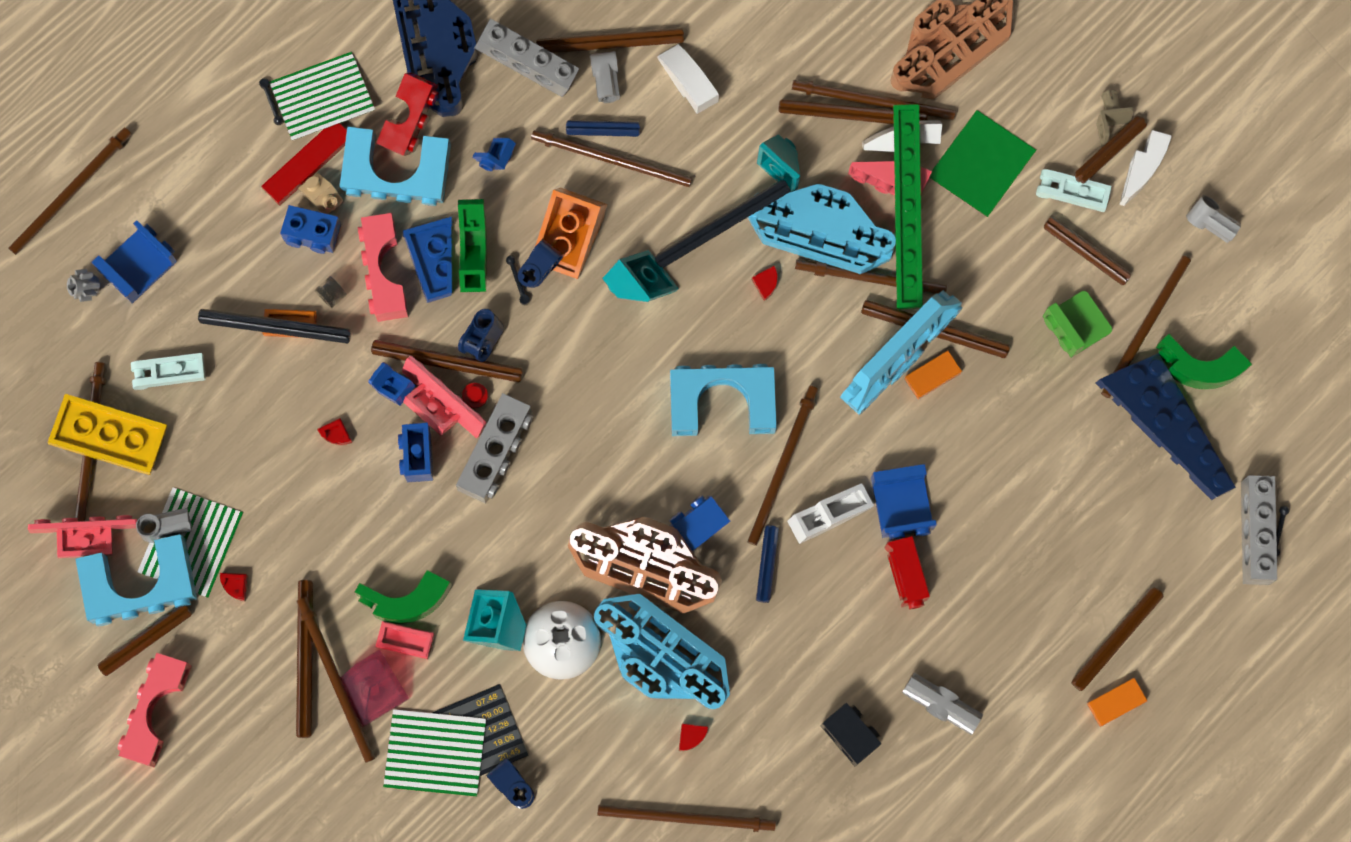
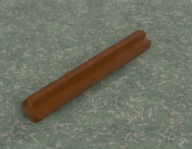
M1137 116L1074 173L1076 181L1085 184L1146 128L1145 119Z
M1050 217L1045 223L1044 229L1120 285L1124 286L1131 278L1130 272L1056 218Z
M186 605L175 608L102 660L97 665L100 672L105 676L110 675L191 617L192 613Z

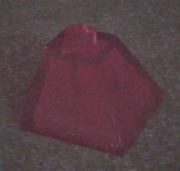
M380 650L356 663L341 676L357 717L363 727L410 699Z

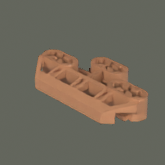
M951 0L935 1L915 18L906 56L898 61L893 68L890 79L893 88L901 92L922 93L921 98H937L1009 40L1013 0H976L969 5H954ZM1006 11V26L996 29L995 26L1005 19L1003 14ZM981 32L987 41H982L970 50L969 47L979 40L980 37L977 34ZM955 53L961 61L954 63L944 71L943 67L953 60L952 54ZM927 74L935 80L933 84L930 82L927 86H921L927 81L928 78L925 76Z
M640 517L606 527L583 522L573 531L568 543V548L584 576L633 595L641 594L651 602L680 613H686L714 602L721 585L720 574L714 569L700 564L677 529L648 517ZM640 528L645 529L644 536L640 535ZM655 531L658 532L655 541H651L654 536L653 533ZM582 533L586 534V541L582 540ZM596 537H599L600 539L597 542V546H594L593 544L596 541ZM665 537H668L670 539L669 545L664 544ZM607 542L611 543V550L606 549ZM579 552L595 557L599 561L590 558L586 562L582 560ZM614 563L616 565L634 571V574L616 567H613L612 571H610L612 564ZM681 570L686 572L685 578L680 577ZM697 574L699 575V577L697 579L696 584H694L692 582L695 578L694 576ZM648 576L653 579L664 582L666 584H669V586L666 587L650 580H648L647 584H645V581ZM706 580L711 581L710 588L705 586ZM681 591H684L703 599L694 603L691 602L692 597L690 595L682 593V596H679Z

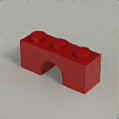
M405 73L395 97L407 103L410 110L409 117L404 123L393 119L385 120L376 144L402 156L410 155L411 152L414 153L419 144V139L417 138L419 131L425 128L429 119V115H426L430 105L433 106L438 98L439 92L436 91L438 85L416 74Z

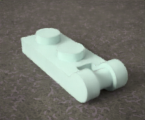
M1048 169L1041 171L1040 179L1042 181L1036 191L1038 197L1051 198L1105 212L1112 186L1091 180L1082 184L1081 182L1078 183L1075 176ZM1051 183H1059L1058 189L1052 188Z
M202 353L131 362V371L134 372L135 378L132 380V385L135 390L206 380L204 355ZM151 370V377H145V371Z

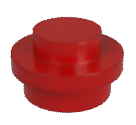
M470 383L463 389L462 399L470 408H480L487 402L488 392L482 384Z

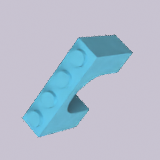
M347 127L340 188L346 191V195L361 197V193L371 194V198L386 200L387 196L397 197L396 201L411 203L412 199L422 200L421 204L428 206H437V202L444 203L451 149L449 139L423 136L420 164L415 174L406 181L390 183L380 179L374 172L375 132L371 129Z
M733 364L728 365L727 368L704 365L701 366V369H691L690 366H677L674 370H670L672 436L698 435L697 404L699 398L706 390L717 385L731 386L740 391L745 397L748 405L749 434H775L774 367H768L767 364H755L752 368H742V365Z
M179 534L154 540L160 568L159 578L155 587L148 594L139 598H124L116 592L112 583L108 557L103 553L76 558L87 621L92 624L96 623V626H105L111 624L112 619L122 617V620H130L139 617L138 613L146 611L149 614H156L165 611L164 607L175 605V608L191 605L190 601L197 600V594L186 539Z

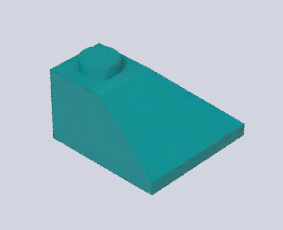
M779 134L764 141L759 146L757 164L777 182L784 179L790 187V192L798 190L800 169L798 153L794 143L788 138H782Z
M649 250L619 259L602 278L608 285L609 290L617 298L649 302L674 293L679 289L666 271L657 264L655 257Z
M475 589L463 641L501 650L521 651L527 625L514 593L510 591Z

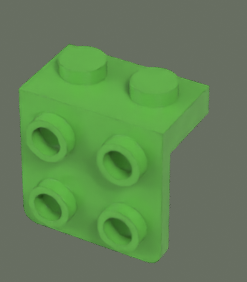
M1081 291L1059 306L1057 303H1054L1047 308L1042 316L1046 326L1053 331L1058 338L1060 346L1071 358L1112 332L1111 325L1086 291Z

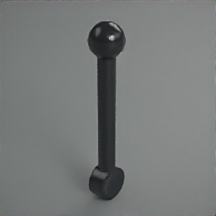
M262 78L259 81V85L264 89L274 115L273 122L276 125H281L283 118L279 116L270 93V83L268 79Z
M509 255L506 258V263L510 265L521 296L519 299L520 304L526 306L529 304L530 299L525 295L523 286L519 282L515 266L516 258Z
M1285 505L1279 509L1281 515L1276 532L1277 557L1280 554L1278 546L1285 517L1290 512L1289 507Z

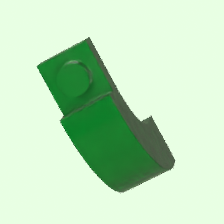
M484 199L458 200L460 292H486L487 232Z
M1170 334L1156 346L1161 358L1172 364L1169 372L1173 379L1183 385L1196 389H1216L1228 385L1240 377L1252 365L1235 346L1222 357L1213 361H1201L1193 358Z
M426 570L417 588L404 597H386L361 583L358 584L355 594L359 597L358 602L370 609L374 605L376 606L372 613L375 618L385 622L404 624L418 621L433 613L443 603L452 585L444 578Z

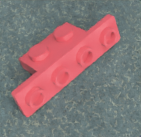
M409 356L405 361L402 373L418 387L405 397L403 403L428 423L440 436L458 422L475 438H478L486 425V421L482 416L464 403L460 396L455 395L447 388L442 380L436 378L421 362Z
M131 515L116 516V520H105V517L100 516L90 517L89 521L78 522V518H64L62 523H51L49 519L34 520V524H28V531L30 533L57 532L58 558L84 557L97 553L113 556L112 530L135 529L137 519H132Z

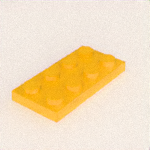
M65 394L48 439V445L151 476L167 425Z

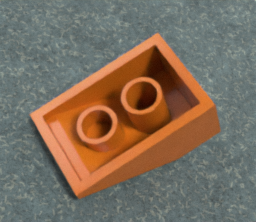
M561 187L553 190L536 245L544 239L564 254L561 261L553 269L554 271L579 279L600 229L608 204Z

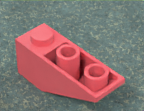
M894 161L851 163L848 174L859 183L866 182L875 186V189L883 194L890 193L895 196ZM920 166L922 195L932 171Z

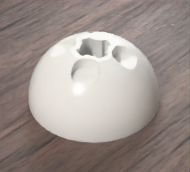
M555 601L545 604L537 609L526 623L527 626L522 643L524 654L531 666L546 677L570 679L579 676L592 666L599 654L601 647L600 629L591 613L576 603Z

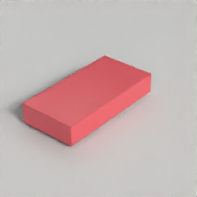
M382 621L375 647L428 660L434 633Z

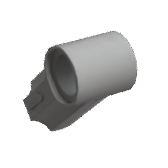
M615 51L590 54L592 74L596 80L598 101L613 103L619 100L618 67Z
M1202 195L1186 215V218L1192 225L1199 229L1206 228L1226 243L1231 241L1241 228V223L1220 210L1216 201L1206 195Z
M187 508L157 515L144 514L136 522L137 532L148 543H155L154 540L192 531ZM150 523L156 524V529L152 533H144L146 525Z

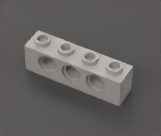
M491 18L474 47L561 97L568 91L579 70L573 64Z
M502 393L456 484L458 491L485 504L488 498H494L499 484L496 483L500 475L504 476L511 463L508 459L512 451L517 452L522 442L520 435L523 429L527 430L531 425L534 417L531 415V406ZM513 422L515 427L512 431L505 432L501 429L503 423ZM495 444L504 447L503 451L498 455L489 452L490 448ZM483 467H488L492 470L491 475L487 478L478 476L479 470Z
M1249 475L1241 481L1243 584L1270 585L1277 580L1275 476Z

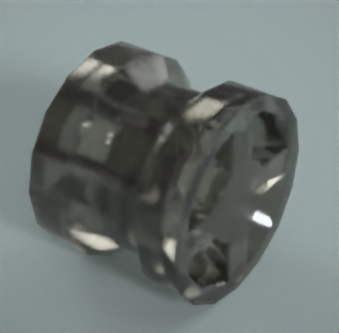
M331 276L326 279V283L323 286H318L314 289L317 295L330 308L336 305V301L339 298H344L347 295L344 289Z

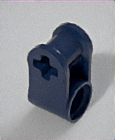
M542 239L519 269V282L529 288L540 286L548 274L558 265L564 254ZM535 270L534 276L536 280H529L527 282L528 276L526 272H533Z
M479 310L474 315L465 333L461 336L458 350L464 354L470 353L481 362L485 361L490 356L494 345L503 333V323L491 310Z
M507 757L486 775L500 793H503L515 807L526 809L534 802L535 795L532 788L521 777L520 772ZM518 790L522 792L527 790L525 793L527 799L525 801L520 799L516 801L518 797L516 792Z

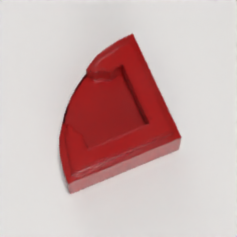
M775 266L752 277V281L764 301L772 295L777 285Z
M341 418L317 429L321 437L331 444L347 445L352 443Z
M220 573V582L224 590L237 600H246L248 575Z
M682 724L679 751H688L698 746L704 740L708 727Z

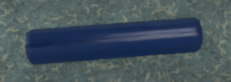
M568 120L566 122V134L638 137L640 135V123L629 121Z
M772 525L766 526L764 530L756 601L761 603H769L771 598L779 528Z

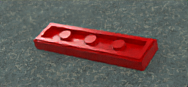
M340 123L323 129L261 186L262 189L280 206L307 179L312 177L345 147L347 130Z

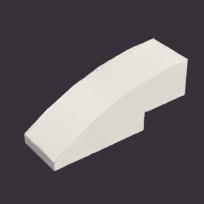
M679 44L657 56L683 98H687L697 114L718 102L719 94L712 83Z
M940 120L919 121L920 143L940 144L942 131ZM894 127L876 133L862 141L863 149L894 152Z
M1152 130L1146 140L1144 152L1136 150L1131 158L1119 205L1125 206L1146 186L1167 151L1171 135Z
M861 483L826 498L815 506L794 514L787 522L798 543L801 544L874 507V504Z

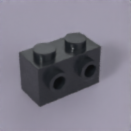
M846 702L827 718L820 727L853 766L856 767L882 744L879 741L881 736L873 726L867 727L861 720L863 715L855 705L850 707Z

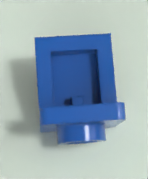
M494 138L487 153L475 152L472 158L478 161L479 166L484 170L491 172L493 170H504L512 157V151L516 143L510 138Z
M385 362L381 363L368 380V383L380 395L401 406L405 397L415 387L411 380L393 371Z

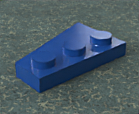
M452 217L403 230V236L427 303L452 295Z

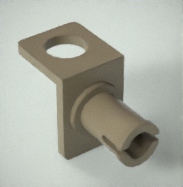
M1109 90L1101 95L1105 110L1100 111L1096 123L1101 147L1108 142V126L1128 124L1131 122L1134 113L1133 107L1120 108L1116 90L1111 91L1112 96H1110Z

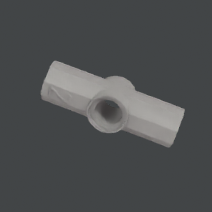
M913 673L902 692L905 696L926 707V711L942 721H949L970 735L973 734L983 717L982 713L960 701V698L952 691L942 686L937 687L916 673Z

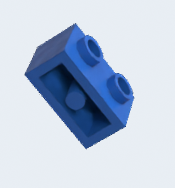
M288 205L280 234L286 244L291 247L300 248L302 245L310 247L316 253L325 254L326 251L333 253L341 223L337 216Z
M403 424L402 434H398L399 450H403V459L399 460L400 475L405 476L407 483L433 481L431 429L429 424Z
M703 495L699 496L690 504L692 508L685 514L681 511L669 520L671 523L669 526L678 530L691 551L695 550L731 522L712 496L705 498Z

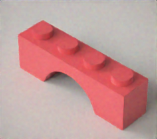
M392 213L361 217L362 226L358 227L360 242H365L366 250L361 251L363 265H368L369 274L365 275L367 290H372L373 299H368L370 314H375L378 322L408 317L403 286L390 282L381 273V263L385 254L398 245Z
M156 653L155 658L150 659L146 669V673H148L145 684H141L137 693V699H139L137 707L131 710L127 724L130 726L127 734L122 735L118 744V750L120 751L118 756L155 768L164 742L154 732L152 713L161 698L173 692L183 691L192 667L189 663Z

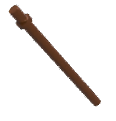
M793 80L791 89L806 92V95L809 96L812 93L893 109V105L919 104L813 84L811 80H808V82ZM919 104V113L954 120L956 110Z
M124 127L115 137L112 136L107 146L8 249L16 255L117 149L121 150L123 148L122 144L132 133Z
M534 130L531 136L532 140L545 143V146L549 148L551 146L558 147L689 188L692 182L691 177L556 137L552 132L546 134Z
M1186 256L1181 257L1114 372L1124 369L1131 364L1189 266L1190 258ZM1105 388L1101 392L1106 398L1112 396Z
M95 362L93 376L90 377L89 382L92 384L90 401L98 404L101 401L102 386L106 383L104 378L105 363ZM85 455L82 456L75 518H78V522H85L93 458Z
M809 386L804 399L800 400V410L747 543L757 546L810 410H813L815 407L814 400L819 389L814 386Z
M303 597L296 601L302 614L300 618L307 625L365 763H368L375 759L315 619L317 614L315 610L312 611L307 598Z
M598 805L597 816L753 829V832H759V830L775 831L776 820L760 819V816L744 818Z

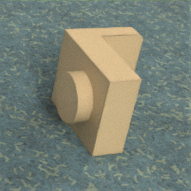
M318 172L298 188L321 213L329 214L343 202L334 186Z

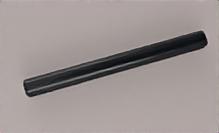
M781 179L655 255L657 264L662 268L668 266L788 194L790 187L787 182Z
M200 309L198 313V321L201 324L346 344L351 340V330L348 328L209 309Z

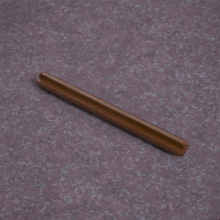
M682 28L545 38L537 39L536 44L551 53L675 44L684 42V32Z
M792 100L779 101L778 111L784 114L893 124V110ZM919 113V121L928 120L927 114Z
M870 300L864 301L861 313L902 327L914 316V314ZM949 325L937 336V338L1001 358H1006L1010 350V345Z
M374 340L371 346L373 355L406 361L409 356H412L425 365L513 382H520L523 376L522 368L489 361L481 362L473 358Z
M299 580L298 600L306 597L313 611V582L311 580ZM298 607L296 736L298 738H310L312 733L313 639L305 621L302 622L300 618L302 614Z

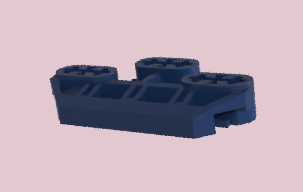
M393 0L407 73L418 75V71H422L420 56H425L427 69H433V73L418 76L438 85L436 91L439 94L436 101L440 103V105H430L429 109L441 117L458 115L463 109L459 84L468 66L474 64L478 58L477 49L474 48L476 41L470 17L450 0H432L433 12H429L427 0H413L414 5H419L420 9L406 12L405 7H409L408 0ZM413 24H418L420 36H426L427 41L412 43L411 39L416 38ZM460 26L464 28L469 51L467 53L463 51L458 28ZM445 76L449 78L454 102L452 104L448 103L443 78Z

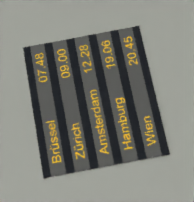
M500 684L432 712L433 714L486 719L479 777L489 773L506 757L513 763L529 756Z

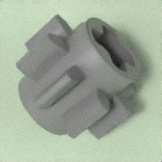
M87 269L75 270V275H70V278L67 280L68 293L74 296V299L79 298L80 302L92 301V296H96L100 289L98 277L93 272H87Z

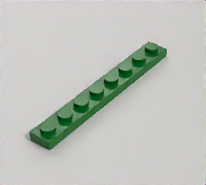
M919 104L893 105L897 309H921L923 306Z

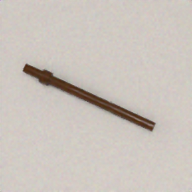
M796 259V270L813 272L815 276L825 277V275L896 287L895 276L872 272L858 274L819 261L815 263ZM922 281V292L939 294L943 290L947 291V285Z

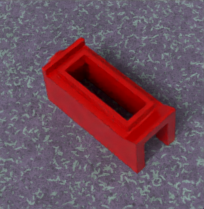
M913 536L887 542L884 548L889 552L887 557L900 601L903 600L901 608L909 606V610L925 606L924 602L929 599L930 595Z

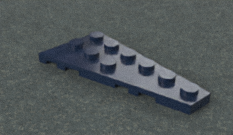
M1159 353L1095 382L1100 389L1105 388L1113 396L1112 401L1117 406L1121 405L1131 415V420L1159 448L1163 447L1171 455L1170 459L1176 465L1180 464L1189 473V478L1211 500L1236 488Z

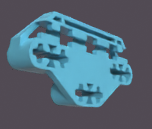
M822 184L790 192L764 207L763 210H759L748 217L764 245L858 274L889 262L896 244L895 235L889 230L876 227L849 193ZM816 196L821 197L819 202L814 201ZM829 198L832 199L830 207L827 206ZM840 204L845 205L844 209H839ZM773 206L777 207L775 209V215H771ZM784 212H789L787 218L783 217ZM757 221L777 227L776 234L774 233L775 228L769 226L764 227V230H762ZM790 230L812 237L810 244H808L810 239L792 234ZM857 234L862 235L861 240L856 239ZM870 236L874 237L872 245L868 244ZM824 241L846 247L844 255V249H840L827 244H824L823 246ZM881 241L886 242L885 248L880 246ZM858 253L878 258V260L869 263L866 256L859 254L857 259L856 257Z
M944 290L931 297L857 373L840 398L858 415L862 414L890 384L893 385L921 357L925 351L921 346L926 341L932 342L963 309L962 302L954 295L950 297Z
M634 594L603 599L594 613V621L598 627L610 636L621 676L645 696L659 699H695L708 709L720 708L727 700L730 691L725 658L644 596ZM631 601L629 602V607L634 611H637L639 608L640 610L633 617V615L617 603ZM610 610L612 612L610 617L616 622L618 615L622 617L625 621L620 622V625L624 628L631 626L634 637L623 639L621 637L623 632L616 628L615 634L611 632L608 628L613 627V624L609 621L602 623L599 612ZM650 617L652 618L649 622L665 634L670 630L662 643L660 641L663 638L649 627L645 626L643 629V626ZM679 641V645L695 657L700 653L692 665H690L692 660L675 648ZM636 663L638 665L637 671L644 675L645 669L652 674L646 678L652 682L657 679L660 682L658 687L661 690L649 693V685L644 681L640 688L634 683L639 681L640 678L636 675L628 677L626 675L628 672L627 668H625L626 665L632 666ZM707 666L715 672L719 671V668L721 669L722 687H720L722 683L707 671H704ZM695 674L697 676L695 681L703 686L704 680L708 682L710 686L704 689L711 693L716 690L718 692L716 696L719 699L718 703L712 702L709 704L707 702L709 697L701 692L700 698L693 693L699 691V689L695 686L686 687L687 680L685 676Z

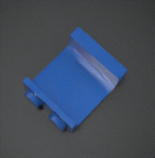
M137 220L133 223L137 231L106 260H103L98 255L92 261L95 268L132 304L177 262L172 255L175 252L174 249L165 240L160 243L155 238L158 234L147 223L143 226Z
M925 464L873 472L871 482L882 538L889 537L890 541L905 538V534L915 533L916 537L931 534L930 530H934L936 527V520H932L924 480L927 475Z

